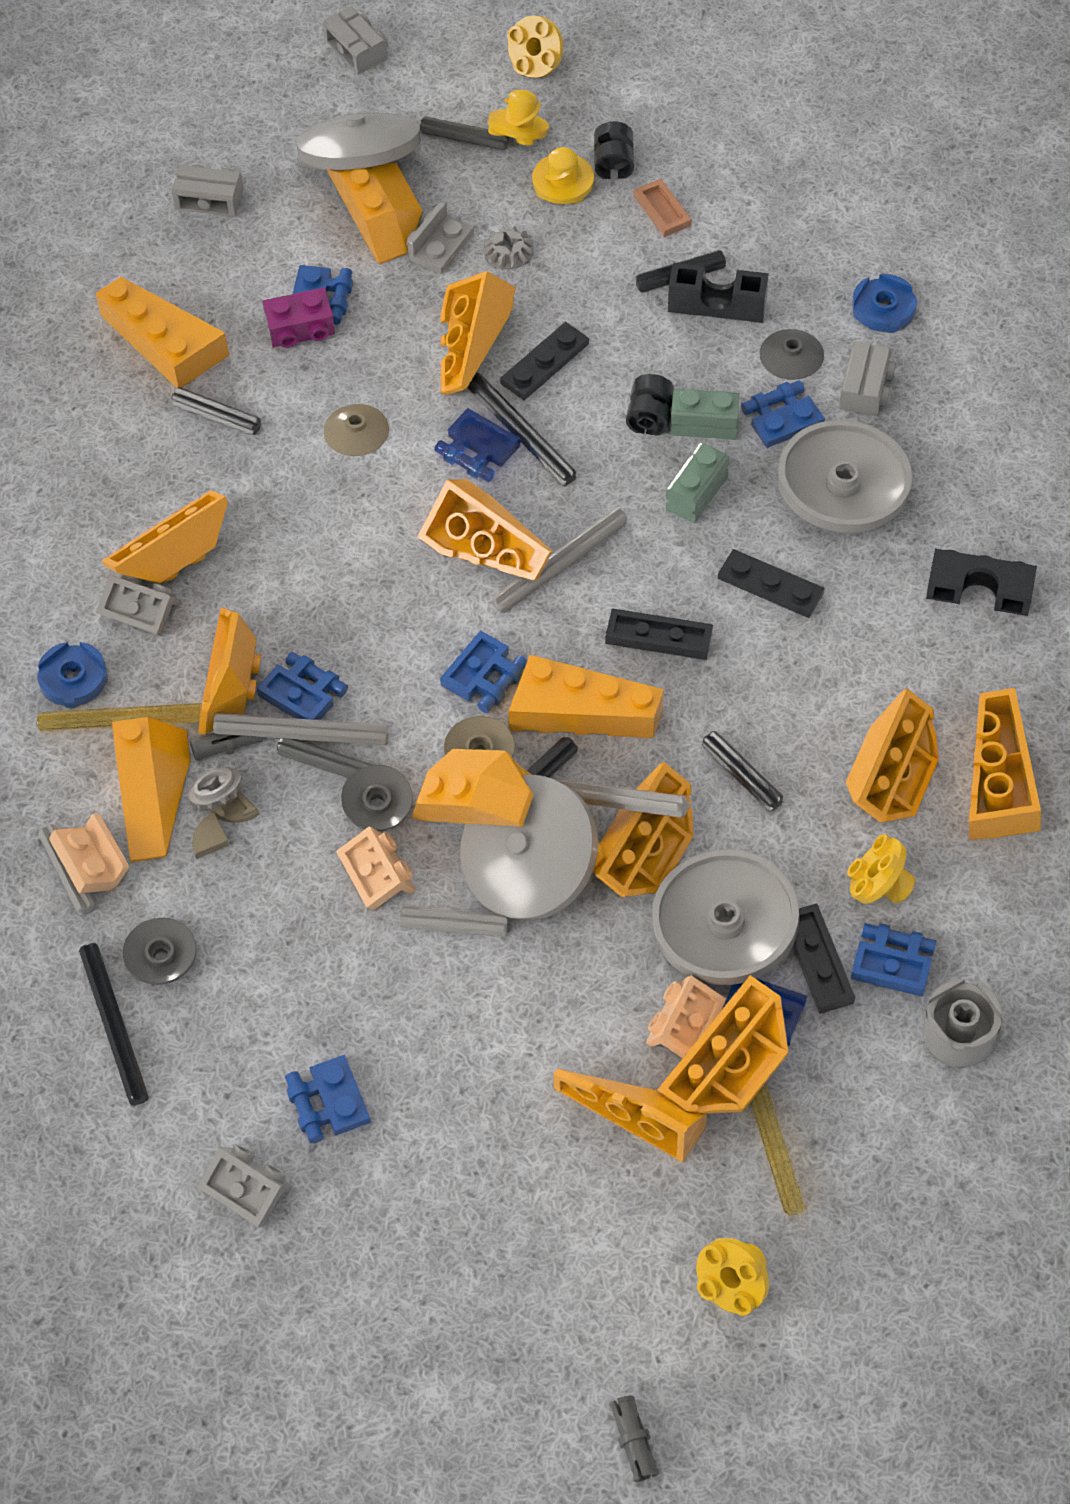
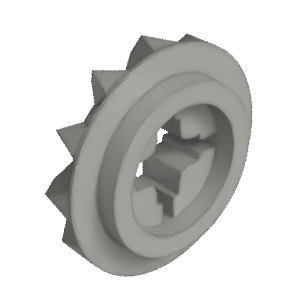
M502 226L499 232L491 231L489 238L484 239V256L489 263L499 268L512 269L520 267L527 263L533 255V239L528 237L527 231L519 232L516 226L511 230H506ZM505 240L513 246L512 253L504 246Z
M231 767L208 771L192 785L188 795L189 800L200 811L207 808L215 810L217 806L221 804L226 805L229 799L237 797V792L244 787L242 783L243 778L237 769Z

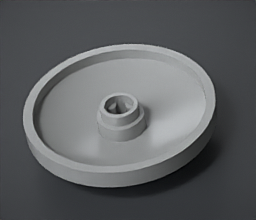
M369 112L344 115L315 124L298 136L296 145L298 157L305 164L323 169L348 170L373 167L400 159L413 152L419 146L421 138L419 125L415 120L399 114Z
M831 420L808 426L788 441L780 456L777 481L784 501L793 512L808 523L834 532L859 533L887 524L902 511L908 501L911 490L912 468L902 447L883 431L856 421Z
M523 775L526 784L534 793L523 827L465 824L461 838L460 859L462 871L474 896L493 912L516 920L543 919L560 912L570 905L587 885L597 859V829L587 804L570 787L557 780L540 775Z
M713 850L685 860L676 866L662 881L652 906L653 931L656 943L664 957L672 966L686 976L692 975L699 981L710 984L744 983L750 975L755 979L763 976L774 969L788 955L796 940L799 929V905L795 890L789 879L777 866L767 859L741 850Z

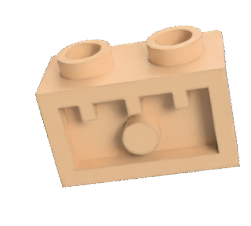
M92 814L85 827L55 829L49 838L79 894L109 891L116 888L129 868L126 858L100 814Z
M369 826L338 849L336 853L366 907L374 911L401 890L411 894L416 889L410 880L413 878L411 869L403 860H399L395 853L398 847L393 838L387 832L381 833Z
M692 975L679 982L674 981L667 988L663 996V1000L666 1003L662 1011H659L649 1023L648 1031L651 1033L646 1044L651 1047L662 1044L683 1058L721 1012L727 999Z

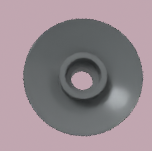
M785 329L771 334L764 340L760 348V360L765 369L771 374L783 379L797 380L811 376L821 367L824 360V350L821 343L813 335L802 330Z
M369 765L358 769L346 780L341 794L342 807L347 818L364 830L370 826L379 832L392 829L404 821L411 810L413 801L412 789L405 776L396 769L385 765ZM378 798L383 800L384 804L380 807H374L371 805V801Z
M153 918L142 922L129 933L123 946V960L127 970L137 980L152 985L168 984L178 980L189 971L196 957V942L192 932L183 923L171 918ZM159 952L168 954L164 959H155V955Z

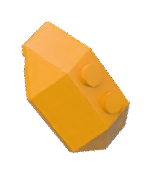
M389 162L360 169H327L330 178L378 264L407 254V239L413 230H417L423 210L397 163Z
M212 490L208 491L199 499L192 501L101 560L102 564L116 573L157 583L168 582L176 578L181 569L189 564H196L206 557V553L215 548L228 504L226 496Z
M220 608L200 710L198 734H207L213 731L214 716L217 713L245 714L247 700L254 701L257 680L251 679L252 674L259 675L262 654L255 653L257 639L240 614L227 608Z
M908 688L903 690L870 726L846 780V785L853 802L880 823L906 819L916 815L939 761L936 732L932 722L934 710Z
M452 749L428 770L412 818L428 822L523 827L534 793L526 784L522 773L507 751Z
M665 762L661 763L636 790L685 796L687 802L690 803V809L687 810L686 816L682 818L624 809L619 810L600 842L606 858L595 869V876L621 897L656 893L665 877L677 866L694 836L692 806L689 797L691 795V784Z
M750 975L657 1089L658 1093L690 1113L743 1112L789 1054L781 997Z

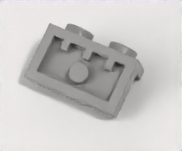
M440 201L433 210L431 209L427 212L424 222L419 228L410 233L406 244L409 260L442 274L474 234V227L447 215V204Z
M110 575L96 613L161 636L172 605L178 607L180 604V600L171 596L173 590L155 583L152 589L141 586L143 579L122 575V578Z
M235 1145L233 1148L219 1147L197 1188L257 1227H263L282 1193H289L293 1186L284 1181L286 1175L279 1169L269 1164L262 1167L254 1162L255 1155L246 1148Z

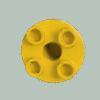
M539 15L527 16L508 30L509 57L514 65V70L518 74L539 78L551 74L558 67L563 55V39L558 27L550 19Z
M514 90L510 92L509 98L504 99L507 109L495 110L489 114L488 132L494 136L506 135L516 138V142L529 146L534 144V140L548 135V122L537 116L541 102H538L537 96L530 91Z
M559 147L555 148L550 152L549 156L537 163L532 173V184L537 196L541 199L555 204H575L583 201L591 192L594 185V172L591 165L582 157L577 156L572 149Z
M886 834L878 836L862 859L854 860L848 868L847 875L851 878V896L862 904L872 903L882 896L892 901L893 904L904 901L911 894L915 886L914 875L903 868L907 855L905 845L896 838L889 837Z
M718 1238L711 1241L701 1250L697 1258L698 1293L702 1298L711 1300L725 1311L736 1313L740 1316L748 1315L760 1306L768 1295L769 1276L764 1253L754 1244L743 1243L733 1238Z

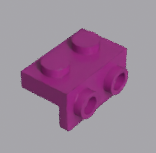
M325 287L262 300L273 348L279 346L289 348L298 342L307 340L322 341L328 336L335 335L333 315Z

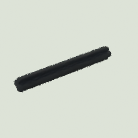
M476 372L467 388L562 485H568L576 479V470L482 374Z
M96 943L83 945L80 947L79 953L129 1104L132 1106L142 1104L148 1101L149 1096L99 947Z

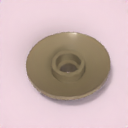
M352 404L339 408L329 416L324 426V437L328 445L336 452L347 456H363L376 451L384 444L389 434V424L383 413L372 406L364 404ZM355 422H359V423H360L359 425H351L352 423H355Z
M474 716L458 722L450 729L445 738L444 752L446 755L452 749L507 751L513 758L515 744L512 733L502 722L491 717Z

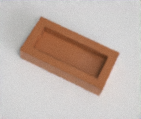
M662 179L634 189V197L664 237L691 226L692 219Z

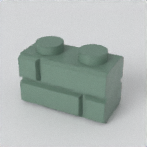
M674 389L671 435L736 440L740 393Z
M700 443L693 452V456H690L667 488L666 510L695 524L728 478L729 456L713 447Z

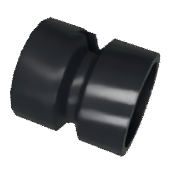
M609 121L601 124L594 132L595 172L602 179H611V170H618V179H626L634 171L633 131L627 124Z
M644 374L635 379L626 415V425L630 430L635 433L644 434L646 429V434L656 436L666 431L674 385L670 380L657 374Z

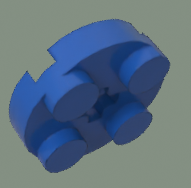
M880 274L879 279L869 281L870 277H868L856 286L852 300L853 316L864 326L876 331L894 333L909 324L914 318L917 297L912 292L913 287L903 278L891 274ZM884 300L890 301V304L888 306H883L877 303V301L881 303Z
M68 642L60 643L49 649L41 657L38 664L37 679L41 692L49 701L57 705H63L66 708H76L79 705L92 701L102 692L108 680L106 665L102 654L90 644L79 642L80 646H69ZM68 670L71 672L80 670L78 676L72 679H67L65 673Z

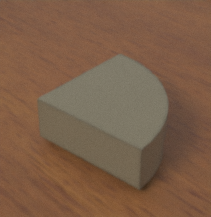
M241 791L237 792L236 798L229 799L226 805L221 804L215 810L209 808L210 813H215L218 819L232 823L245 822L260 815L259 810Z
M215 813L205 817L195 829L192 844L196 859L229 846V841Z

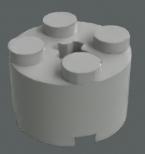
M956 979L942 984L933 992L926 1009L923 1023V1038L927 1048L936 1058L951 1067L972 1066L984 1061L993 1052L1002 1024L1001 1003L993 991L978 982L975 985L965 983V980Z

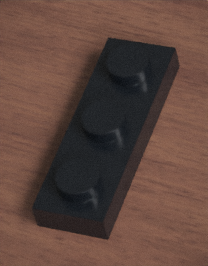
M565 321L500 378V384L525 401L589 344V337Z
M735 549L731 551L718 572L719 580L807 618H810L825 589L822 586Z
M612 608L605 635V644L707 660L713 624Z
M818 904L799 908V929L793 949L819 1014L854 1004V992Z

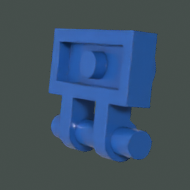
M300 265L292 294L324 287L326 294L327 291L335 292L334 298L328 301L334 324H340L342 315H345L348 303L346 298L347 294H350L352 291L353 280L351 277L353 272L349 268H342L339 276L331 278V268Z
M800 380L791 384L789 382L777 385V389L766 394L762 392L751 396V400L741 403L744 415L756 411L760 415L752 419L751 425L766 448L791 439L795 434L808 426L825 421L824 416L810 396L797 400L795 395L804 392V386ZM781 401L785 404V406L773 411L769 407Z
M480 630L440 677V683L442 687L468 702L476 693L483 695L477 706L482 712L488 713L494 705H500L505 699V692L512 683L517 684L521 679L527 659L521 655H518L513 662L505 659L509 654L508 646ZM494 671H497L501 676L493 684L487 679Z
M290 652L285 660V663L291 666L290 670L277 664L256 688L258 696L294 718L321 720L334 705L333 697L327 693L332 691L342 697L347 692L348 685L340 681L339 675L330 670L325 672L317 667L314 660L306 655L301 657L294 652ZM307 676L310 679L314 680L316 683L312 685L307 681L303 680L302 678H305Z
M864 923L861 937L875 940V943L859 942L851 979L923 997L932 958L918 955V952L933 954L937 940L922 937L923 933L916 931L908 934L890 929L891 925L880 923L879 926ZM886 943L908 948L907 952L888 948Z
M345 1054L309 1067L313 1080L310 1082H303L298 1071L290 1072L285 1076L288 1085L286 1090L291 1103L296 1105L300 1116L297 1120L301 1131L306 1132L310 1143H317L323 1140L324 1135L320 1127L331 1123L335 1136L371 1123L370 1116ZM319 1094L325 1109L314 1111L309 1098Z

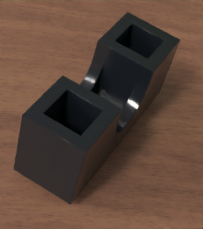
M673 262L668 290V312L763 323L769 273L737 270L736 278L732 283L719 285L712 283L706 278L705 266Z
M935 548L926 599L960 605L961 595L966 588L973 585H981L993 592L995 596L994 611L1028 616L1037 566L1021 561L1012 562L995 559L986 555L977 556L959 553L950 549L942 550Z

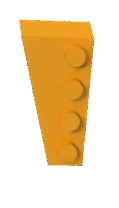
M123 277L117 278L96 292L101 317L176 388H182L229 356L225 332Z
M530 655L508 710L509 730L512 732L528 730L539 731V733L570 732L575 733V735H588L590 733L607 734L608 736L653 738L663 712L664 689Z
M1015 688L980 693L969 812V840L999 838L1041 831V808Z

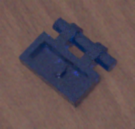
M467 408L448 428V437L453 439V441L448 444L439 440L434 450L441 454L443 460L453 465L456 463L466 469L467 474L477 479L480 477L490 482L494 477L495 471L487 467L488 463L492 462L502 467L521 444L518 436ZM468 448L477 453V455L472 458L463 453V451Z

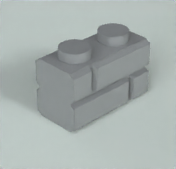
M349 6L339 11L338 15L333 14L324 19V40L357 75L387 60V38L382 31L376 32L371 27L370 20L364 13L359 14L353 7Z
M198 164L179 166L177 178H175L172 187L175 210L230 217L236 216L244 190L241 172H236L229 168L221 170L205 168Z
M858 341L853 343L842 386L839 409L878 416L880 405L887 406L890 387L885 386L886 380L893 381L896 362L890 361L892 351L890 347L881 345L871 346L869 343Z

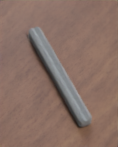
M620 508L611 510L553 552L538 580L519 577L495 594L492 601L494 606L502 613L512 608L623 527L627 521L626 514Z
M225 713L215 714L213 730L216 734L385 745L388 739V728L385 724Z
M556 779L573 789L588 805L681 818L686 816L687 810L690 809V803L687 802L685 796Z

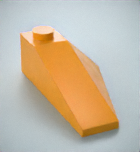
M489 271L447 285L441 309V323H448V333L441 336V346H448L449 353L441 361V394L450 395L465 390L513 309L516 287Z
M468 479L446 480L417 536L442 555L452 558L457 556L473 564L496 568L499 571L530 580H538L553 552L498 501Z
M149 717L112 722L130 862L166 857L179 801L183 793L186 774L191 762L187 730Z
M558 1068L553 1074L555 1090L682 1163L706 1128L707 1113L687 1112L659 1094L657 1090Z

